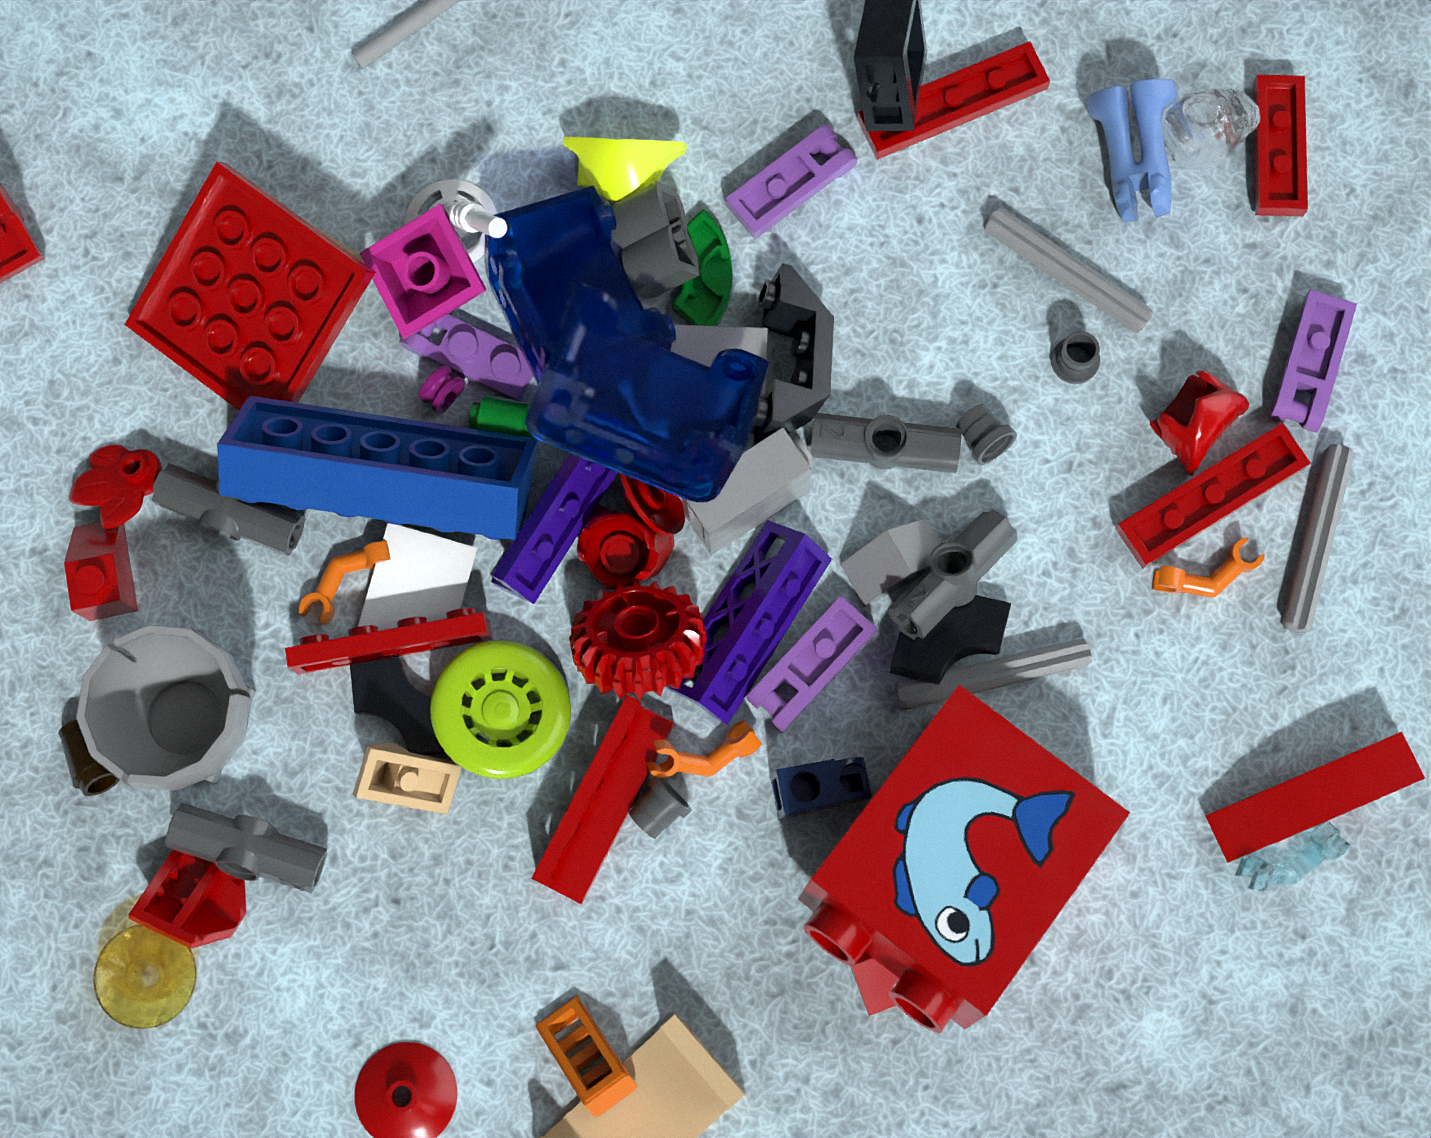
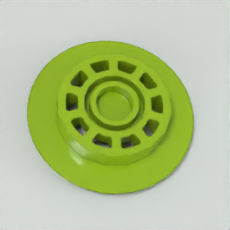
M494 640L473 645L450 660L434 685L430 714L436 738L443 750L454 762L467 771L482 777L510 779L539 769L556 754L569 729L571 701L568 688L561 673L542 653L518 642ZM492 674H504V680L493 681ZM513 677L520 679L525 685L520 688L513 684ZM478 679H482L484 686L479 690H475L472 684ZM532 691L534 693L537 703L530 704L527 697L529 692ZM463 696H467L472 700L470 708L462 706ZM530 714H539L537 725L529 724ZM463 718H469L473 728L468 729ZM522 732L529 735L523 742L516 738ZM481 735L488 740V744L481 742L475 737ZM497 742H508L509 747H497L496 744Z

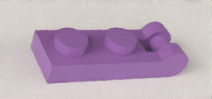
M828 124L817 128L725 198L726 207L754 240L833 180L842 177L857 164L858 158L849 148L843 149L837 143V134ZM822 153L828 161L820 166L813 158L815 154Z
M1311 289L1307 292L1279 386L1269 413L1270 419L1284 422L1287 418L1302 423V429L1315 433L1319 431L1327 411L1357 303ZM1296 389L1312 393L1309 405L1293 400Z
M448 314L407 339L401 338L399 344L404 349L439 366L447 365L453 373L505 398L521 400L541 363L538 357ZM435 328L446 332L439 346L428 341Z
M840 595L752 689L746 699L756 709L762 706L774 718L772 723L782 733L785 732L807 706L875 635L878 628ZM783 681L797 692L788 703L775 692Z

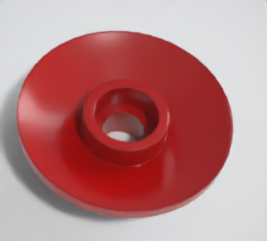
M639 444L627 447L621 453L619 461L620 475L624 487L623 499L626 506L633 514L639 515L657 533L664 536H673L679 533L684 527L685 514L683 503L676 492L671 472L663 461L647 447Z
M401 1042L379 1050L366 1062L355 1086V1107L361 1124L373 1138H436L445 1130L453 1117L457 1105L458 1090L455 1075L441 1054L431 1047L420 1043ZM399 1086L408 1087L412 1093V1099L407 1106H401L395 1101L394 1093Z

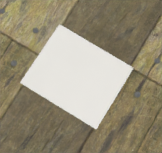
M387 523L383 541H387L390 560L379 562L375 565L358 627L374 625L378 626V631L397 628V621L410 617H426L427 622L447 619V612L461 608L478 548L401 525Z

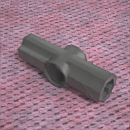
M817 413L814 416L810 453L815 458L868 463L879 469L904 467L956 473L961 449L962 429L904 423L898 417L891 415H882L875 419ZM887 434L896 439L898 447L893 451L884 452L876 448L872 440L879 435Z
M169 463L164 470L159 472L153 485L152 501L156 505L179 515L199 521L198 523L201 526L217 534L221 530L229 534L230 539L240 541V538L290 556L303 533L306 520L303 515L283 508L278 504L267 502L248 503L238 498L220 496L219 478L217 481Z
M993 509L990 512L983 511L954 541L941 543L932 550L929 557V567L888 607L890 619L896 623L902 633L913 640L917 637L923 639L953 607L966 605L974 599L977 594V582L1017 542V530L1011 526L1004 515Z
M181 803L180 807L175 810L165 839L167 848L214 862L220 870L233 877L247 881H257L261 877L312 893L318 885L327 857V848L279 834L277 829L271 824L256 817L237 815L235 819L185 803Z

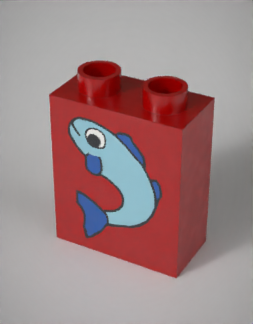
M959 684L798 897L800 902L813 911L812 915L803 925V929L818 946L842 963L855 966L863 953L866 952L899 979L888 995L899 1009L921 1026L940 1034L952 1019L963 1029H966L988 1015L1127 819L1130 812Z

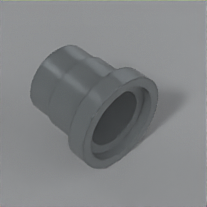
M1077 331L1060 341L1054 348L1051 356V365L1054 373L1061 380L1070 384H1082L1092 379L1100 366V346L1097 339L1088 332ZM1071 347L1082 348L1089 355L1090 361L1080 363L1072 360L1067 353V349Z
M985 404L976 405L968 410L956 424V428L962 429L961 434L972 448V457L978 465L988 464L1006 452L1017 437L1015 430L1008 424L1003 425Z
M654 776L648 782L651 788L628 813L646 834L656 839L679 816L685 818L692 809L664 779Z

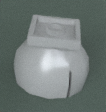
M147 625L113 639L116 646L127 650L132 654V657L107 644L82 678L76 719L91 757L127 786L131 785L133 788L176 791L202 780L217 784L223 768L245 741L251 703L256 691L246 687L233 655L201 631L188 628Z

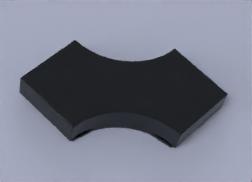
M975 595L974 599L966 605L954 607L923 639L917 637L913 640L900 631L890 666V673L939 685L946 671L957 661L975 654H999L1011 603Z
M399 657L350 664L355 714L377 716L392 723L403 736L408 752L426 756L446 753L438 742L433 730L430 714L431 697L422 694L413 687L404 672L402 660Z

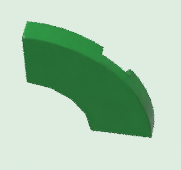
M703 208L687 224V233L693 243L698 259L699 276L683 283L682 290L672 303V310L689 325L718 326L727 310L731 297L733 283L732 261L728 244L721 229Z

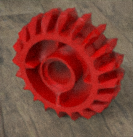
M635 580L633 586L625 588L616 583L614 591L610 593L598 590L596 600L584 601L582 611L574 614L573 628H571V635L569 636L573 663L577 667V671L582 673L586 684H596L601 694L614 689L619 700L627 693H635L639 700H641L644 693L651 691L661 697L666 686L679 689L682 678H693L696 666L702 664V658L705 654L704 643L707 642L706 627H703V616L699 611V606L693 605L689 594L679 595L674 585L662 590L656 580L649 586H640L638 581Z

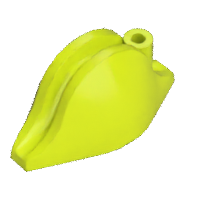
M563 137V145L579 157L577 187L593 189L601 197L613 204L657 181L659 182L663 171L668 165L684 155L687 150L685 142Z

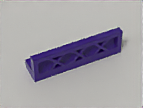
M597 409L522 526L516 540H513L491 576L493 578L490 582L535 604L620 470L619 461L621 453L624 449L636 444L638 438L613 415Z
M767 520L703 619V627H706L707 642L704 643L705 654L702 658L703 671L692 688L683 684L687 678H682L679 689L666 686V688L694 702L709 715L728 725L832 561V558L806 534ZM778 538L785 541L778 553L766 560L765 555L775 539ZM756 581V587L752 594L740 601L739 596L745 586ZM729 622L730 628L724 638L713 642V636L719 627Z

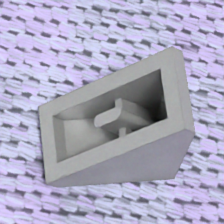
M925 518L885 530L843 561L841 566L865 607L915 581L929 567L930 554L941 542L930 522Z

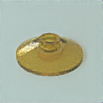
M135 925L116 934L100 952L93 975L95 995L103 1011L117 1023L135 1029L159 1027L176 1018L190 1002L197 982V965L190 948L142 925ZM152 966L157 969L159 978L153 986L149 987L143 982L142 976L145 969Z

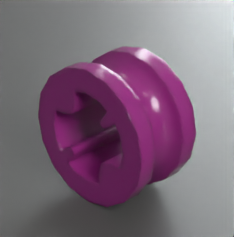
M443 365L426 379L421 386L418 398L423 403L432 402V410L437 414H442L462 394L466 382L460 376L453 378L452 370L447 365Z

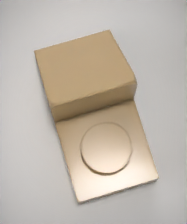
M394 742L368 745L352 795L360 799L448 814L462 767L451 760L408 752Z

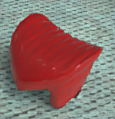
M1206 370L1196 371L1199 377L1195 375L1188 376L1175 399L1162 414L1150 422L1154 433L1170 448L1171 453L1177 456V459L1183 464V468L1189 476H1193L1195 470H1198L1201 461L1221 437L1222 433L1249 409V402L1243 394L1222 383L1216 376Z
M597 505L583 526L576 551L578 559L586 564L592 576L605 589H615L616 583L625 588L633 586L635 580L641 584L660 573L675 546L674 535H661L651 529L641 518Z

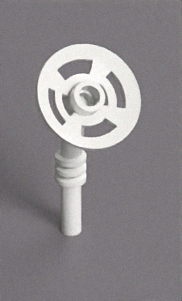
M449 179L438 181L425 187L409 204L405 214L404 225L420 216L417 215L418 211L428 198L441 192L442 199L436 201L429 210L438 204L444 205L461 241L470 232H482L479 240L467 249L473 263L486 254L495 238H500L506 233V222L498 217L491 198L478 186L463 180ZM462 191L468 193L469 195L473 196L481 205L468 200L464 196L459 195L458 192Z

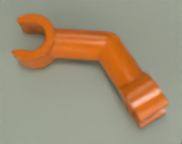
M1249 537L1242 538L1229 548L1228 559L1209 577L1185 573L1184 570L1176 567L1161 566L1160 571L1155 570L1152 589L1213 598L1218 596L1242 572L1252 571L1261 565L1265 554L1254 559L1252 563L1244 562L1239 556V549L1249 540Z
M387 541L374 542L364 546L362 550L331 558L315 592L307 594L302 598L299 604V614L305 617L309 612L310 606L320 601L324 605V611L320 616L319 623L322 625L328 624L335 613L332 601L344 575L367 568L374 569L376 563L390 560Z
M742 720L729 729L725 736V741L707 756L676 751L674 746L666 740L653 741L652 744L656 751L661 754H668L669 757L663 763L646 762L650 773L657 778H667L676 772L711 777L736 757L743 758L753 754L761 746L762 742L757 738L747 722Z

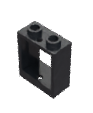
M865 0L854 52V63L866 131L914 130L928 53L921 0Z

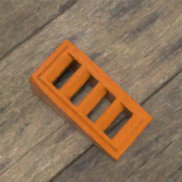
M577 995L534 1025L581 1102L594 1117L602 1115L637 1089L634 1079ZM579 1018L583 1025L558 1042L555 1035ZM591 1037L593 1039V1042L571 1058L568 1057L567 1054L588 1038ZM603 1055L605 1060L583 1076L580 1075L579 1071Z

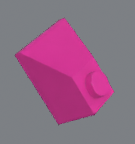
M438 204L359 253L364 263L376 271L372 279L399 333L404 339H407L487 291L442 204Z

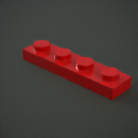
M1029 41L922 85L913 131H866L863 110L858 112L857 120L876 160L1047 90L1050 79L1033 45Z
M1281 423L1120 522L1115 529L1141 568L1144 569L1301 472L1311 462L1285 425Z
M460 608L447 612V619L427 622L426 617L419 616L397 621V628L378 631V626L374 625L355 627L348 630L347 637L329 640V635L326 634L305 636L299 639L298 646L285 648L287 667L299 675L349 666L353 663L376 661L493 640L490 620L484 612L476 613L475 608Z

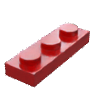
M1257 74L1253 82L1255 215L1303 217L1308 210L1305 76Z

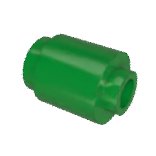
M484 394L481 403L473 402L471 406L468 428L539 439L542 409L531 407V402Z

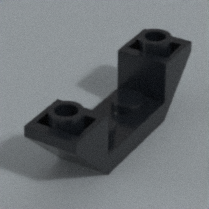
M782 263L772 280L766 279L758 296V307L763 308L762 328H768V331L793 338L791 355L796 357V366L789 383L775 379L763 396L758 395L755 398L749 415L750 425L755 426L753 446L781 428H784L787 434H790L811 422L831 394L834 316L791 265Z

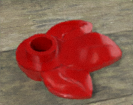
M115 444L101 447L89 455V463L92 469L83 472L74 481L68 499L75 505H100L102 528L105 531L115 529L133 518L140 511L144 496L154 492L153 485L159 472L162 471L161 462L153 452L146 449H137L130 452L122 445Z

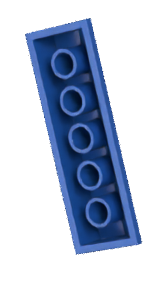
M249 396L217 443L219 495L238 498L248 503L267 502L286 505L295 510L313 509L333 512L342 517L359 516L385 520L387 523L394 525L412 524L432 527L441 532L459 531L483 535L493 540L504 538L516 540L526 514L538 439Z

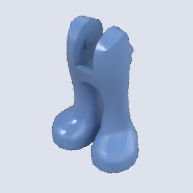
M1146 79L1130 84L1131 99L1135 110L1141 146V160L1139 162L1134 160L1130 141L1128 91L1122 86H1112L1095 92L1086 98L1089 116L1100 121L1104 129L1110 158L1112 190L1122 222H1138L1136 191L1149 189L1151 204L1156 218L1171 211V175L1162 125L1163 110L1172 105L1177 98L1176 82L1171 79Z

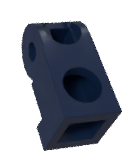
M853 757L836 761L835 759L786 767L776 769L770 775L778 820L872 798L864 757Z

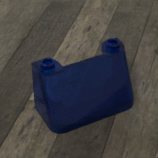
M594 185L494 215L506 222L507 231L500 238H494L485 234V270L489 285L554 416H561L576 411L670 353L672 342L676 341L673 321L667 313L661 314L656 307L644 310L611 247V231L617 227L614 211L609 202H602Z
M579 282L528 410L525 421L528 432L545 444L683 499L697 503L714 500L722 491L746 449L770 360L742 349L733 348L718 352L709 367L616 329L621 312L617 302L606 293Z

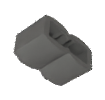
M657 181L611 205L612 222L610 223V232L615 242L622 247L623 265L621 267V274L626 285L634 293L653 299L699 276L697 255L687 233V219L676 189Z

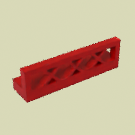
M626 695L531 879L581 905L583 904L629 815L628 812L632 809L650 774L646 762L655 763L660 755L652 742L656 740L667 741L675 725L673 722L644 708L639 700Z

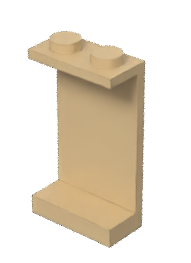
M674 1014L654 1035L623 1062L637 1084L635 1091L598 1117H594L580 1101L540 1138H697L727 1109L734 1106L745 1095V1092L677 1014Z

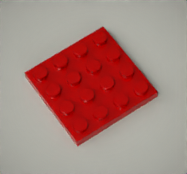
M216 161L124 325L237 410L241 409L249 396L298 403L376 271L230 165Z

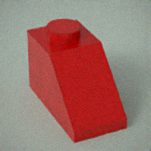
M101 521L73 527L64 561L71 611L88 621L138 611L124 524L109 531H105L102 528Z

